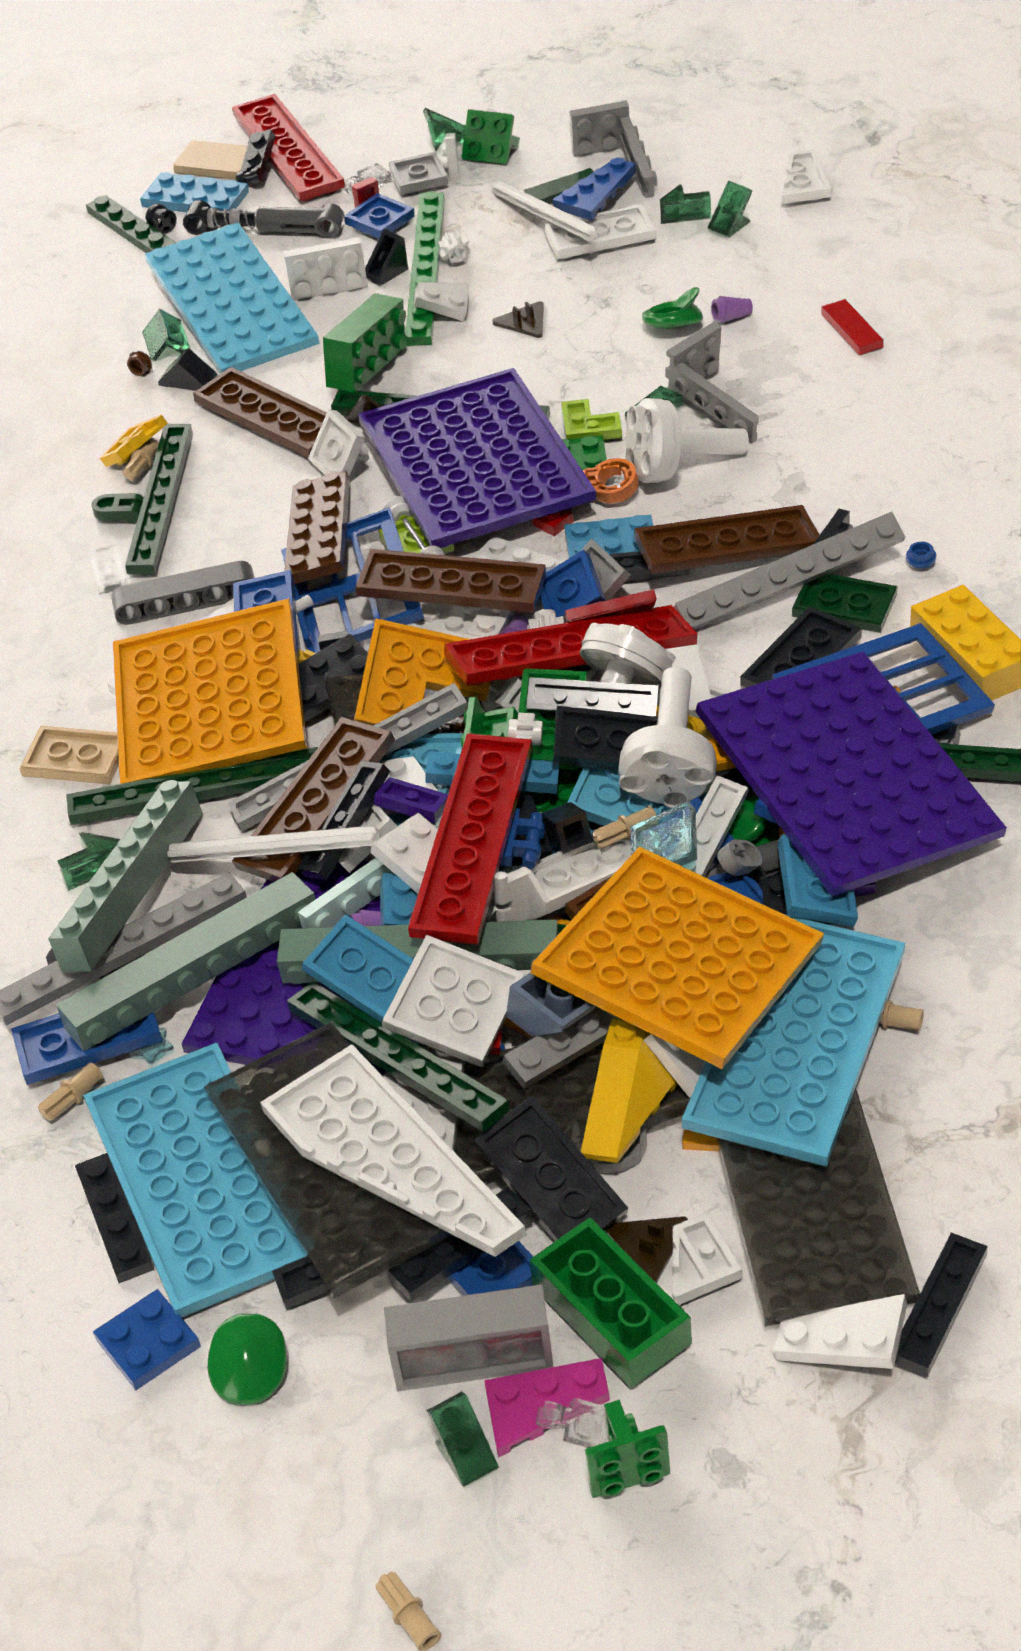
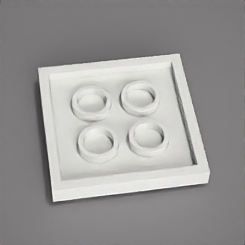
M426 935L382 1020V1028L482 1067L506 1019L509 988L512 984L523 978L525 973Z

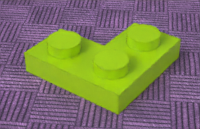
M589 399L561 402L566 439L603 435V440L623 438L619 412L591 415Z

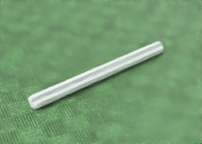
M498 180L497 183H492V192L495 195L586 241L591 242L593 239H597L596 227L501 180Z
M363 826L172 843L169 845L167 856L172 863L368 847L379 840L381 834L376 826Z

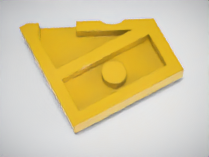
M161 414L129 427L99 459L105 467L116 463L119 466L124 464L131 458V454L165 427L168 422Z

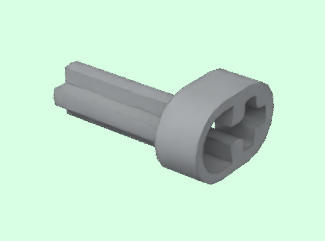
M732 840L717 853L720 865L705 877L709 878L720 873H730L731 878H736L739 875H748L762 864L761 853L750 841Z

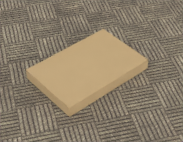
M191 140L173 164L174 173L236 179V174L241 171L247 146Z
M40 725L19 768L21 775L25 777L111 784L119 766L117 732Z

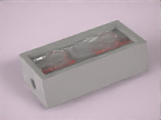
M542 1284L384 1307L387 1346L397 1392L508 1376L554 1367Z

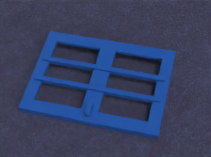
M390 507L347 523L346 541L352 540L360 571H362L365 561L358 541L359 536L382 528L388 550L404 552ZM286 548L281 549L284 564L286 557ZM361 572L339 579L338 573L331 574L333 582L312 590H308L306 581L294 584L295 601L308 594L314 605L297 614L303 639L308 650L314 653L320 651L317 637L320 636L313 607L338 598L348 634H351L358 642L372 637L374 623L353 630L344 595L356 591L355 586ZM368 597L374 620L375 618L381 619L376 599ZM404 601L406 611L382 620L407 625L425 617L420 602Z
M921 623L772 675V679L779 678L863 651L869 658L917 641L929 654L928 656L885 670L881 674L888 681L937 663L948 675L898 693L931 735L949 729L955 724L959 725L992 713L995 706L991 699ZM952 684H956L969 699L921 718L906 702Z

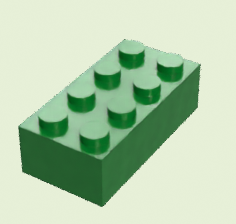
M374 293L323 337L326 387L355 393L406 348L407 335L405 334L404 325L406 311L404 310L402 298Z
M588 1218L529 1259L533 1286L542 1284L544 1298L630 1388L692 1344L691 1317L591 1218Z

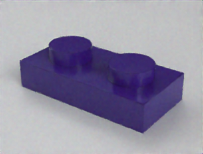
M389 777L374 794V805L408 816H414L419 813L429 822L435 823L443 813L448 794Z

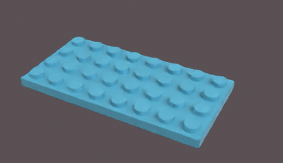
M239 222L145 253L147 264L220 374L230 367L243 371L320 344L318 334Z
M788 916L824 933L822 944L724 1068L720 1069L705 1062L682 1117V1129L827 1167L902 962L906 943Z
M218 1043L206 1046L83 1095L176 1315L179 1314L182 1318L275 1279L273 1270L318 1252Z

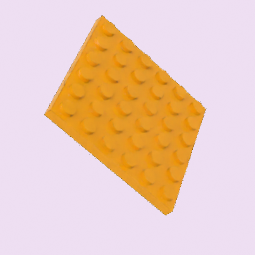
M289 599L113 641L120 784L160 776L229 767L307 748L293 611Z
M639 846L532 962L531 974L723 1069L822 944L824 933Z

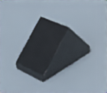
M386 228L383 229L365 267L366 277L380 285L387 283L408 270L405 239Z
M187 348L169 365L159 379L158 384L164 387L197 391L218 375L191 349Z

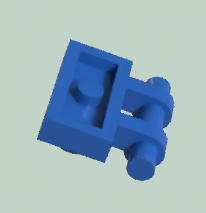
M516 808L501 860V866H512L514 856L523 859L522 867L525 866L529 870L535 868L536 861L540 859L542 849L539 841L543 838L545 831L543 815L541 813L533 812L530 815V819L520 818V809ZM517 835H525L526 840H516Z

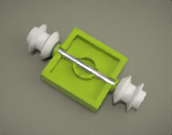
M395 496L385 503L383 510L390 507L404 552L444 555L454 551V544L443 548L429 545L410 512L407 503H405L403 496ZM381 528L378 530L379 538L387 548Z

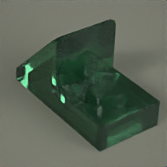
M426 107L424 108L423 114L435 151L441 145L445 135L449 133H456V142L463 144L465 125Z
M728 180L707 229L730 238L746 226L751 220L743 216V213L753 191Z
M680 184L659 199L661 224L711 219L710 191L684 194L683 186Z
M85 832L78 833L83 850L57 860L63 882L68 891L88 883L120 841L119 838Z
M461 1391L426 1410L439 1438L435 1443L463 1487L499 1468L466 1393Z

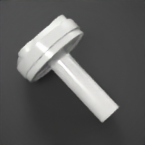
M645 398L637 406H630L627 411L625 459L633 463L638 479L644 483H659L670 480L677 469L680 454H745L748 449L749 438L745 429L681 428L676 408L668 400Z
M591 623L582 641V648L580 650L581 658L591 667L603 673L600 682L657 685L658 689L661 688L663 672L668 668H672L676 658L674 654L648 638L640 630L623 624L618 626L614 624Z
M680 667L668 668L663 672L657 725L648 726L632 733L625 740L619 759V785L623 790L629 793H636L646 800L662 803L672 809H680L691 800L708 792L716 778L717 767L716 754L712 744L701 734L687 728L692 676L689 671Z

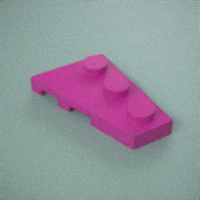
M602 1358L484 1380L498 1458L511 1452L510 1447L527 1438L532 1441L544 1435L543 1430L562 1420L569 1422L610 1401Z

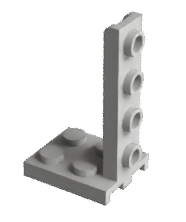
M627 100L569 111L571 152L573 157L625 148L629 161L635 163V176L643 196L646 198L654 197V186H657L656 172L651 171V161L649 155L645 156L643 140L639 141L638 128L636 125L633 126Z
M712 322L666 351V355L670 358V366L665 368V377L669 379V384L664 389V394L671 399L680 394L726 427L745 429L748 433L749 443L752 444L757 440L756 430L759 416L705 379L707 376L714 374L719 367L722 327Z

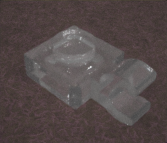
M574 1398L570 1402L569 1408L551 1401H546L544 1408H538L536 1424L550 1429H565L563 1437L565 1442L589 1448L605 1443L608 1440L605 1411L602 1405Z

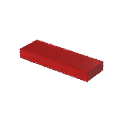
M846 299L821 306L823 317L858 355L883 348L884 339Z
M654 589L568 609L564 613V623L654 608L657 600Z

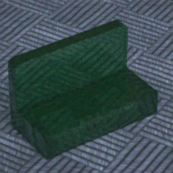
M160 308L142 331L150 359L154 361L159 358L166 347L181 354L187 348H190L181 320Z

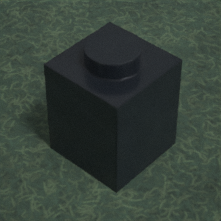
M568 802L541 813L550 844L563 854L594 842L586 812L574 803Z

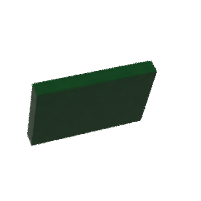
M826 574L803 584L792 607V617L798 618L810 606L859 626L862 630L881 633L896 599L898 586Z

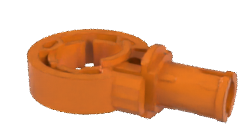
M608 459L593 468H585L583 470L596 490V500L603 503L624 501L635 493L639 485L636 468L633 463L626 459ZM623 473L625 479L620 482L621 487L605 485L607 479L611 478V476Z

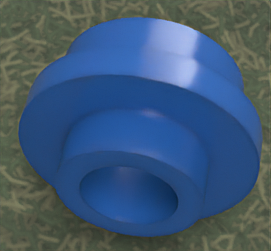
M915 542L906 552V561L915 568L924 569L936 562V552L928 542Z

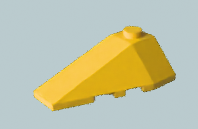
M611 1020L603 1045L581 1153L586 1159L618 1163L641 1133L640 1127L650 1114H656L660 1108V1101L667 1092H672L678 1085L676 1080L643 1041L650 1033L625 1020Z

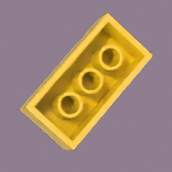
M964 584L911 606L910 627L921 623L991 701L1021 688V639Z

